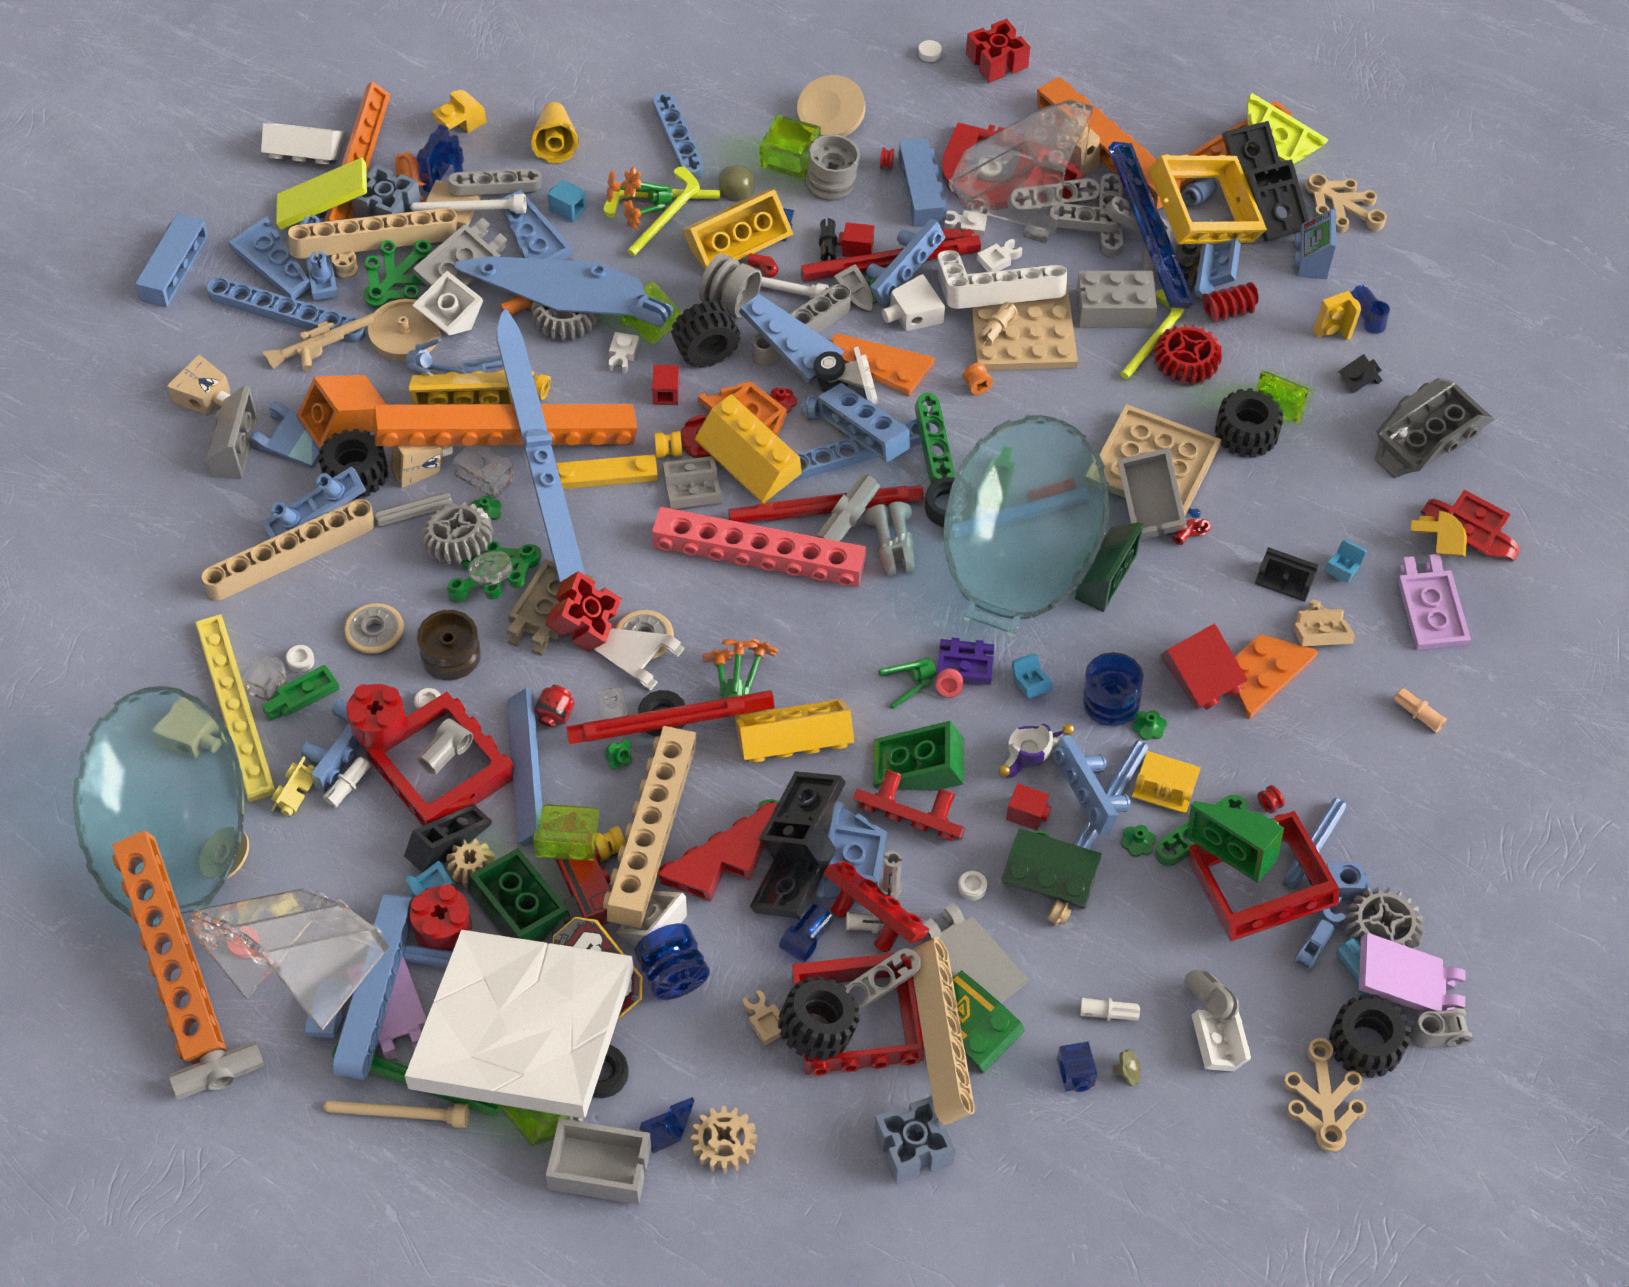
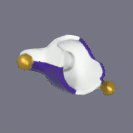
M1066 723L1062 727L1063 730L1054 733L1046 724L1017 728L1011 734L1008 741L1010 755L1004 765L999 767L998 772L1000 776L1012 778L1027 766H1036L1043 763L1049 757L1050 752L1055 750L1061 736H1068L1074 732V726Z

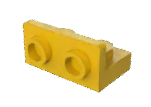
M1349 290L1322 301L1313 328L1317 338L1324 335H1332L1339 330L1346 340L1351 339L1361 312V306Z

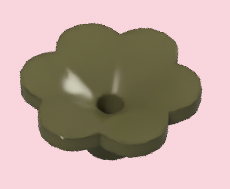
M1131 1049L1120 1052V1064L1113 1066L1114 1075L1116 1077H1124L1128 1086L1140 1083V1063L1135 1058L1134 1052Z

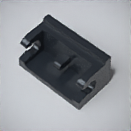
M1268 547L1260 565L1255 584L1305 602L1319 565Z

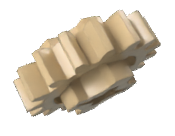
M722 1106L720 1113H716L713 1108H710V1117H706L703 1114L699 1116L701 1125H693V1133L695 1135L691 1136V1144L695 1145L693 1147V1155H701L699 1158L700 1165L703 1166L709 1162L710 1171L714 1172L717 1166H719L722 1173L726 1174L727 1167L729 1166L738 1171V1163L740 1161L745 1165L749 1163L747 1154L755 1155V1146L753 1144L757 1143V1134H753L755 1132V1124H747L748 1114L739 1117L738 1108L735 1107L731 1113H728L726 1106ZM706 1133L708 1134V1138L710 1139L708 1141L707 1146H705L704 1144V1136ZM741 1133H743L745 1138L743 1146L740 1145L738 1140Z

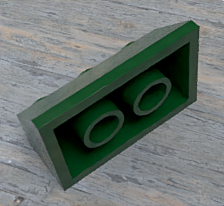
M1136 522L1111 527L1106 536H1101L1096 547L1098 551L1095 555L1091 554L1085 565V573H1079L1075 580L1074 588L1077 589L1075 600L1102 612L1105 611L1137 556L1143 529L1142 523Z
M1019 828L1001 881L1010 886L1056 900L1059 899L1062 902L1067 901L1069 904L1086 909L1102 853Z
M519 848L470 874L469 894L502 936L542 942L568 912V908Z

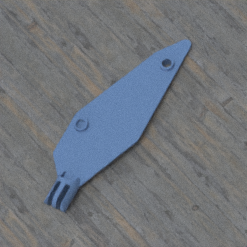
M491 256L461 260L455 263V269L555 311L629 315L661 328L674 310L671 305L647 296L638 278L598 262Z

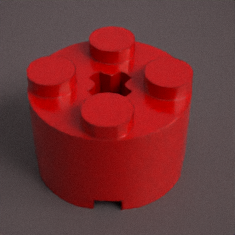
M361 684L355 688L354 693L347 702L346 713L351 732L359 743L370 749H384L389 747L390 743L396 739L400 740L405 734L407 719L403 701L398 690L395 687L384 684Z
M445 884L432 887L413 898L410 919L415 938L421 947L453 951L461 930H472V920L467 900L454 886Z

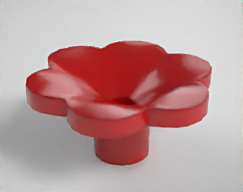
M774 388L771 390V394H768L786 408L787 413L791 411V407L797 405V398L793 396L791 389Z

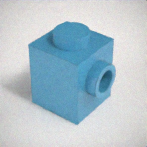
M563 179L548 192L549 211L571 222H574L587 208L586 191Z

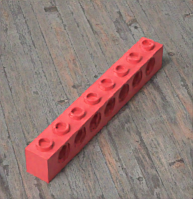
M660 507L652 530L653 547L664 551L671 550L685 553L689 556L696 555L715 561L722 560L736 563L740 566H752L766 571L787 573L791 576H803L817 581L839 583L843 586L859 587L866 562L865 546Z

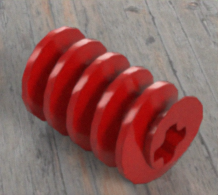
M1248 282L1246 285L1239 284L1237 287L1231 286L1228 289H1220L1218 292L1204 293L1202 301L1207 315L1213 323H1217L1219 316L1223 321L1227 320L1228 314L1231 318H1236L1237 311L1240 316H1245L1246 309L1249 314H1253L1255 306L1259 301V295L1255 284Z

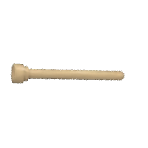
M331 1100L323 1104V1110L327 1113L447 1121V1124H451L453 1128L466 1129L469 1119V1105L455 1103L454 1106H449L448 1109Z

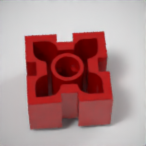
M1008 19L991 24L990 30L986 31L984 28H980L967 33L966 55L974 65L980 66L979 71L988 83L1005 77L1006 71L1013 74L1028 68L1031 47L1022 36L1016 37V29Z
M577 571L561 581L555 597L559 603L551 608L545 626L562 636L570 633L573 637V643L590 652L606 643L612 624L607 622V620L616 616L622 598L605 587L601 590L595 589L594 585L596 582Z

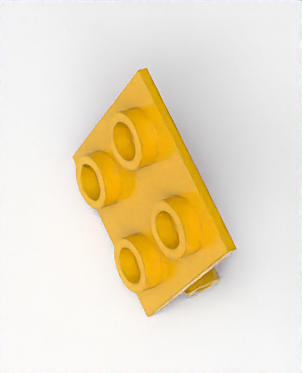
M1147 751L1136 780L1132 798L1186 814L1201 767Z

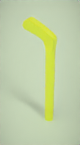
M681 166L674 169L675 177L687 185L685 190L627 250L632 257H635L675 213L699 191L698 180L685 167Z
M672 189V198L676 199L685 189ZM624 190L619 192L613 191L611 202L606 201L603 208L606 217H615L619 201L628 198L624 196ZM699 190L690 199L720 200V190ZM635 192V198H648V193Z
M1165 289L1155 292L1156 301L1165 305L1171 312L1122 370L1120 376L1125 380L1131 377L1155 348L1159 336L1163 335L1166 329L1170 330L1184 313L1183 304Z

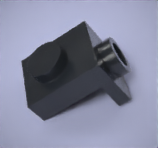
M1364 354L1338 371L1353 393L1374 379L1378 383L1383 381L1378 375L1382 371L1374 359L1369 361Z

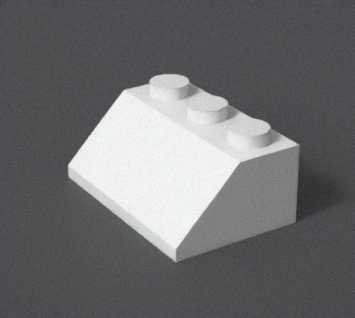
M263 123L261 152L269 153V158L283 159V155L292 156L293 161L306 162L307 158H315V163L330 164V160H338L346 137V131Z

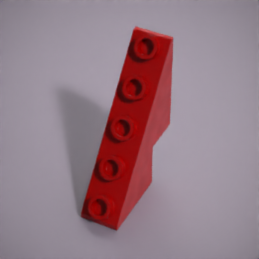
M767 802L757 809L755 814L748 818L742 817L734 822L732 828L725 832L720 831L713 834L707 843L700 847L694 846L688 849L683 857L677 861H669L659 868L658 873L660 883L711 902L724 871L751 880L764 849V845L759 838L771 818L777 803Z

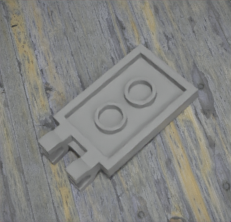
M482 217L472 228L464 224L413 268V274L430 288L448 271L467 287H470L478 279L456 270L455 263L468 259L491 256L500 257L499 254L506 249L504 244L507 242V239L500 233L493 241L487 244L482 238L488 234L486 228L489 227V223Z
M954 902L944 909L946 914L943 916V919L950 927L942 933L932 918L923 923L930 929L924 939L929 941L938 937L946 946L952 978L961 970L964 971L1001 1003L1028 984L1029 979L973 916L965 920L961 910Z

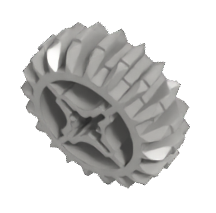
M533 302L531 307L532 320L538 331H542L545 337L551 335L553 341L558 337L563 342L566 338H571L574 341L577 335L583 338L585 332H591L592 326H596L599 315L596 313L555 311L536 302Z
M466 502L460 506L454 503L451 507L444 505V509L441 511L435 510V515L427 516V522L423 523L421 538L424 549L432 559H437L439 563L447 561L449 565L454 561L460 564L462 560L467 559L471 561L473 556L480 557V551H487V545L492 543L493 527L490 517L484 512L483 508H477L475 504L468 506Z
M1378 887L1373 890V893L1366 889L1362 896L1357 895L1353 903L1348 906L1347 917L1344 920V924H1346L1345 934L1351 935L1349 940L1358 938L1360 945L1361 937L1366 933H1370L1416 950V947L1422 941L1421 936L1424 933V926H1422L1423 916L1417 915L1419 906H1410L1412 902L1411 897L1405 900L1402 899L1401 891L1396 893V895L1391 894L1390 887L1384 893ZM1374 910V916H1369V919H1362L1365 913ZM1400 931H1406V935L1403 938L1394 940L1395 934H1399Z

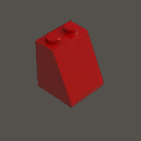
M1215 623L1160 654V657L1196 709L1204 706L1205 710H1208L1220 703L1218 697L1225 693L1229 697L1244 689L1241 684L1248 681Z

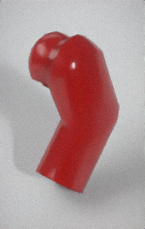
M749 253L748 265L760 267L766 277L772 278L777 275L778 266L772 257Z
M1207 519L1186 520L1188 529L1177 531L1172 536V539L1176 544L1183 545L1188 537L1205 535L1210 531L1211 524Z

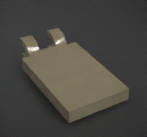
M544 560L509 614V622L512 624L507 629V634L511 635L508 639V644L518 647L524 632L534 635L531 643L535 644L532 648V653L540 656L544 654L550 638L558 640L560 634L545 626L551 608L559 603L555 599L560 584L554 562ZM585 574L587 577L593 580V576Z

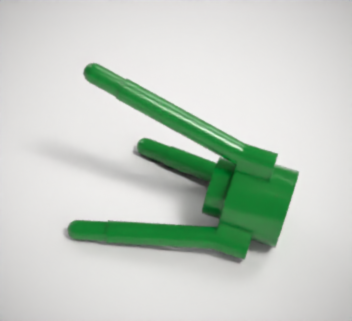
M929 656L914 662L879 669L880 676L909 671L911 679L920 682L890 705L892 709L902 704L922 688L932 684L930 678L936 677V668Z

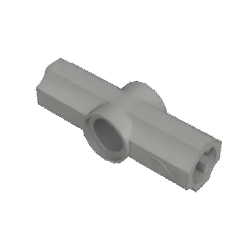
M862 473L847 495L844 494L831 512V517L825 522L817 537L841 542L849 529L854 528L866 511L865 507L878 492L880 485L871 476Z
M253 1041L227 1052L223 1050L209 1052L201 1057L199 1063L170 1073L169 1079L177 1100H180L206 1089L213 1091L224 1089L233 1084L235 1078L263 1068L265 1063L257 1041Z

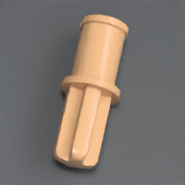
M1404 688L1399 690L1394 697V701L1410 712L1414 720L1418 718L1434 730L1435 733L1447 721V718L1429 707L1427 701L1422 702Z

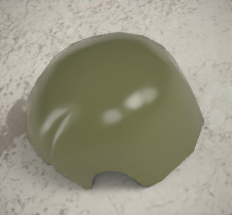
M733 165L726 167L720 172L718 179L721 196L729 200L739 201L747 199L753 194L754 177L748 168Z

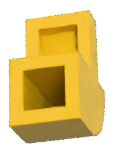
M463 90L451 92V100L432 111L433 119L446 131L459 125L467 133H470L486 123L484 107Z
M1439 511V521H1435V517L1419 516L1418 520H1411V531L1413 533L1437 534L1436 554L1466 557L1467 535L1463 525L1456 517L1447 512Z

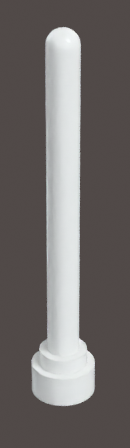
M514 194V197L501 200L415 202L410 205V209L412 212L448 208L453 211L510 209V211H515V214L526 213L527 202L525 194Z
M762 277L760 286L809 296L810 299L829 289L828 285L820 283L810 287Z

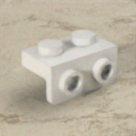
M1197 1010L1191 1015L1205 1069L1234 1072L1250 1060L1249 1047L1239 1011L1230 1020L1218 1019L1208 1010Z

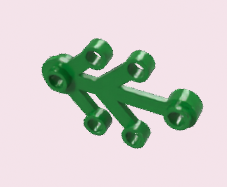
M390 240L383 241L380 253L384 258L386 278L380 284L377 273L380 266L379 258L371 255L365 259L364 267L368 271L369 286L364 289L363 298L368 306L379 308L387 300H417L419 290L415 285L426 287L427 285L416 275L406 273L418 261L421 262L432 252V246L428 241L419 240L415 242L412 253L396 268L394 263L396 246ZM385 247H389V248H391L392 250L387 251V250H385L384 248H385ZM373 262V263H375L376 265H375V266H371V265H369L368 263ZM393 285H407L404 290H389ZM407 292H414L415 295H409Z
M492 541L491 544L487 545L486 556L490 559L497 557L509 559L499 561L477 559L476 556H473L471 561L467 559L462 560L461 563L465 570L483 569L485 571L464 581L460 578L451 580L447 586L450 601L454 603L466 601L470 596L469 589L492 578V582L484 586L485 595L491 600L499 598L509 570L516 566L517 569L508 574L509 585L513 588L523 586L528 569L536 567L540 563L542 557L540 547L526 544L519 549L500 547L498 542Z

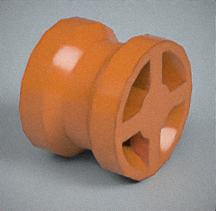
M974 363L968 366L962 373L964 381L969 384L968 388L974 395L988 391L993 385V379L989 374H986L987 369L982 363Z

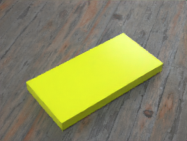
M359 158L278 193L276 224L279 228H287L303 221L307 216L310 218L313 215L315 216L366 194V162L364 159Z

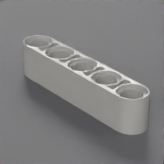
M836 284L791 312L790 315L817 333H820L850 312L851 290L846 285ZM760 334L753 338V361L757 365L768 366L782 358Z

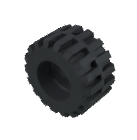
M704 301L701 304H694L691 308L685 309L682 315H678L677 321L672 325L673 330H671L673 340L684 361L693 367L699 366V368H704L707 365L710 367L715 365V363L724 361L726 357L732 355V351L737 349V343L741 339L739 336L741 335L730 311L724 304H718L717 301H711L710 303Z
M1248 388L1247 391L1238 389L1236 393L1231 392L1227 398L1224 397L1215 425L1216 438L1222 439L1221 446L1224 449L1229 448L1230 453H1239L1240 457L1249 455L1252 458L1256 457V454L1260 456L1265 455L1266 451H1271L1278 441L1284 418L1282 417L1283 410L1279 408V402L1273 401V396L1270 394L1265 395L1264 391H1253V388ZM1242 421H1249L1255 423L1256 425L1246 424Z
M348 429L342 430L341 434H333L332 439L327 438L324 442L325 446H321L319 450L320 455L318 456L322 474L327 473L331 478H334L350 467L356 470L366 491L354 499H359V496L363 495L368 497L372 491L376 493L379 490V485L383 486L386 482L385 477L388 476V466L383 446H375L374 434L370 435L369 431L359 432V429H353V431H348ZM351 462H362L355 466H345Z
M812 977L805 978L804 983L799 981L795 984L794 988H791L779 1014L778 1028L782 1029L780 1032L781 1038L788 1040L786 1045L790 1049L794 1047L797 1050L796 1054L800 1056L802 1054L808 1055V1059L811 1060L819 1057L820 1061L827 1060L828 1056L833 1059L838 1056L839 1052L842 1053L846 1049L858 1026L860 1014L858 1013V1003L853 1002L855 997L852 993L846 992L847 988L842 984L841 986L836 985V981L832 979L825 981L824 977H817L816 980H813ZM808 1013L820 1015L829 1024L814 1020Z
M1365 994L1360 995L1358 1001L1354 997L1349 999L1347 1005L1343 1004L1331 1027L1329 1040H1331L1333 1052H1336L1334 1058L1337 1062L1343 1061V1068L1347 1071L1351 1068L1360 1075L1366 1073L1367 1078H1373L1375 1073L1381 1077L1386 1075L1387 1071L1392 1072L1397 1064L1400 1063L1410 1042L1411 1028L1406 1026L1408 1022L1406 1015H1400L1402 1009L1398 1005L1395 1007L1391 1006V1000L1387 998L1384 1001L1379 1000L1378 995H1372L1370 999ZM1367 1027L1375 1030L1383 1038L1384 1044L1371 1045L1364 1042L1358 1037L1355 1029Z

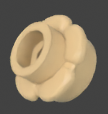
M1059 899L1054 902L1046 918L1053 923V926L1056 927L1059 923L1065 924L1071 913V909L1067 908L1069 902L1065 901L1064 903Z

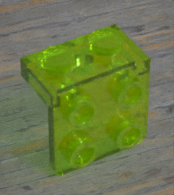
M554 804L544 805L542 807L539 830L534 831L533 842L536 857L594 861L600 815L598 808Z

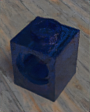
M1089 1041L1059 1046L1057 1062L1065 1092L1071 1090L1084 1092L1095 1086L1098 1074Z

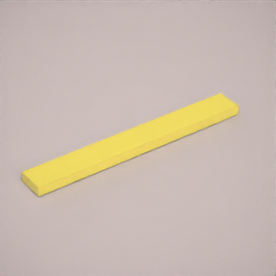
M222 614L196 621V628L248 801L250 803L273 796L275 793L274 784Z

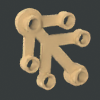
M1316 173L1312 174L1305 182L1306 191L1314 195L1316 204L1314 217L1322 214L1321 212L1330 210L1325 204L1324 196L1332 200L1333 209L1336 210L1337 232L1344 233L1349 227L1350 221L1346 218L1344 208L1366 221L1368 229L1374 232L1381 230L1385 226L1387 215L1382 210L1374 209L1368 212L1354 203L1362 202L1365 206H1373L1376 203L1377 194L1372 190L1356 192L1358 183L1352 178L1328 181L1324 175ZM1342 189L1344 193H1337L1334 190Z
M1316 1038L1311 1041L1307 1055L1310 1061L1315 1064L1318 1093L1306 1084L1297 1072L1287 1073L1283 1086L1288 1092L1299 1093L1321 1112L1322 1121L1307 1111L1306 1105L1300 1100L1291 1101L1286 1112L1290 1119L1294 1121L1301 1120L1316 1133L1315 1139L1321 1149L1327 1152H1337L1346 1143L1345 1131L1355 1120H1360L1364 1117L1367 1107L1362 1100L1354 1099L1350 1101L1346 1113L1336 1123L1334 1110L1351 1092L1359 1090L1363 1079L1358 1072L1350 1071L1346 1073L1342 1084L1331 1094L1327 1062H1329L1333 1054V1046L1324 1038ZM1320 1051L1323 1053L1324 1057H1319L1315 1055L1314 1052ZM1288 1079L1296 1080L1298 1085H1291ZM1348 1079H1355L1357 1081V1085L1350 1084L1348 1082ZM1298 1107L1302 1113L1296 1114L1291 1108ZM1352 1107H1359L1361 1109V1113H1355L1352 1110ZM1332 1135L1335 1138V1142L1328 1141L1325 1136Z

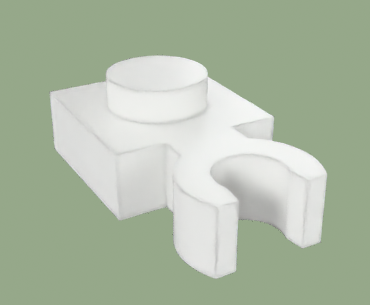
M964 210L963 215H959L955 211H947L944 229H961L960 231L972 229L974 235L984 237L988 213Z
M1010 239L1006 241L1002 248L995 244L977 253V261L987 272L1000 271L1011 265V259L1015 260L1022 256V248L1019 247L1013 250L1015 240Z
M615 332L609 349V357H611L609 359V371L613 372L616 365H621L622 373H627L628 360L634 361L638 350L639 336Z

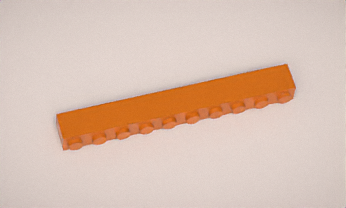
M513 404L375 405L373 428L375 446H523ZM540 404L547 431L552 435L551 445L634 444L638 427L633 404Z

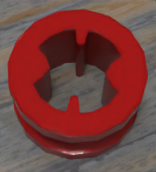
M882 147L880 169L888 167L889 170H892L894 149L891 148L888 151Z
M1269 785L1265 791L1262 790L1257 794L1260 805L1270 814L1276 812L1277 808L1280 809L1285 805L1283 795L1273 785Z

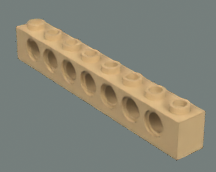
M663 726L661 736H656L654 739L652 752H655L654 758H648L646 766L647 779L641 780L639 788L641 799L634 803L632 810L634 821L633 823H628L625 832L627 844L620 847L618 854L620 866L619 869H613L610 885L613 888L611 892L607 891L605 894L603 909H607L608 922L642 928L695 752L696 732Z

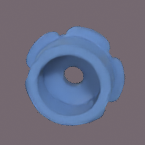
M814 396L808 397L801 405V413L805 415L808 421L819 419L820 417L819 401Z

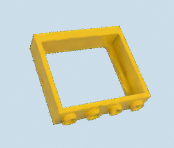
M1166 154L1158 157L1156 162L1148 169L1178 244L1223 243L1237 238L1240 243H1253L1267 230L1237 156H1170ZM1174 178H1216L1220 183L1235 222H1192Z

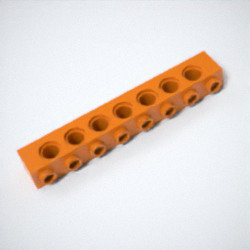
M143 830L112 844L115 853L112 855V860L117 870L122 873L124 880L121 881V887L124 894L130 897L133 906L130 908V914L134 922L139 924L141 930L139 941L143 949L148 951L150 961L147 962L148 968L152 976L157 978L159 984L157 995L161 1003L166 1005L168 1011L166 1022L170 1030L175 1032L178 1041L175 1043V1049L178 1056L189 1063L196 1064L200 1062L202 1056L215 1050L226 1051L227 1047L155 837ZM144 862L142 871L136 874L137 865ZM152 888L153 893L151 897L144 900L146 891ZM158 915H161L162 919L160 924L153 927L154 919ZM170 941V949L162 954L163 945ZM179 968L180 974L178 978L172 981V972ZM189 995L188 1004L185 1007L181 1008V999L184 996ZM198 1022L197 1032L190 1036L189 1029L191 1025Z

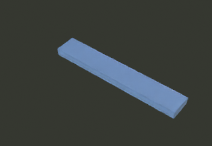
M525 688L507 700L511 759L514 766L512 772L518 844L522 846H527L545 835L533 691Z

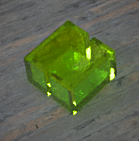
M776 114L769 127V132L766 133L759 146V166L804 179L807 174L810 147L817 138L821 137V127Z

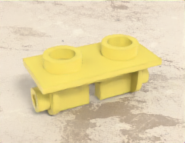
M304 756L298 765L293 762L284 776L289 781L285 787L278 786L271 798L275 804L270 811L273 812L276 806L281 808V813L288 817L297 812L305 795L296 790L299 788L306 793L313 784L311 773L316 768L312 765L304 766L302 764L305 760Z

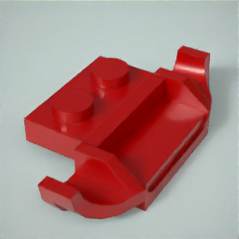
M1463 490L1454 506L1440 500L1429 499L1421 510V513L1435 517V521H1439V511L1447 512L1456 517L1466 531V545L1483 553L1484 556L1507 557L1514 562L1520 553L1518 544L1501 532L1511 514L1466 490Z

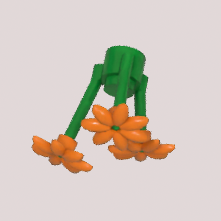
M635 166L631 167L630 172H624L626 181H623L621 184L620 182H614L615 173L611 170L607 181L609 187L606 191L608 202H611V199H613V191L619 192L624 190L625 197H628L630 194L634 198L635 192L648 193L649 202L654 204V206L639 210L638 208L633 209L631 200L628 203L624 201L623 205L626 211L623 212V215L628 218L627 225L629 227L632 226L635 231H637V225L640 224L638 218L641 215L653 211H664L665 205L671 204V187L642 182L639 179L641 172L636 173Z
M755 638L746 641L726 639L721 644L734 645L733 651H730L729 648L721 651L713 649L712 653L708 652L702 655V658H704L703 662L714 661L715 666L718 668L719 695L723 696V698L750 694V688L760 660L766 654L776 657L778 649L769 646L768 642L761 644ZM745 647H748L749 650L754 651L753 655L755 658L744 686V681L739 679L741 655L744 654ZM735 656L733 679H728L726 684L723 666L725 665V660H732L731 657Z

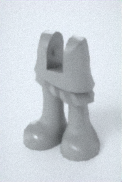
M893 502L888 507L889 517L893 523L896 536L893 540L891 539L885 505L879 504L865 511L863 514L864 524L877 530L880 541V548L878 549L879 558L887 575H896L895 562L900 561L903 563L905 573L914 572L913 535L906 531L905 523L912 515L910 505L903 502Z

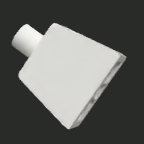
M923 274L894 289L891 292L890 307L882 309V316L886 323L898 320L904 330L907 331L944 323L945 306Z

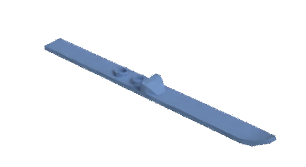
M504 309L500 315L496 330L497 345L559 584H561V581L577 571L584 575L585 571L551 446L552 435L547 431L524 340L516 322L507 309Z

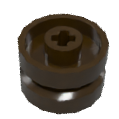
M441 610L429 615L422 621L417 633V642L421 661L427 672L433 677L442 680H457L469 675L476 669L481 659V648L477 627L472 618L457 610Z

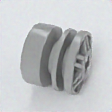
M832 134L819 137L811 144L806 183L813 194L824 199L835 200L848 196L854 190L860 154L858 147L853 141L844 136Z
M719 253L712 259L703 274L699 287V298L703 302L717 301L718 304L722 303L728 308L731 315L741 318L740 308L759 293L762 274L760 270L750 265H740L737 259L730 258L724 253Z

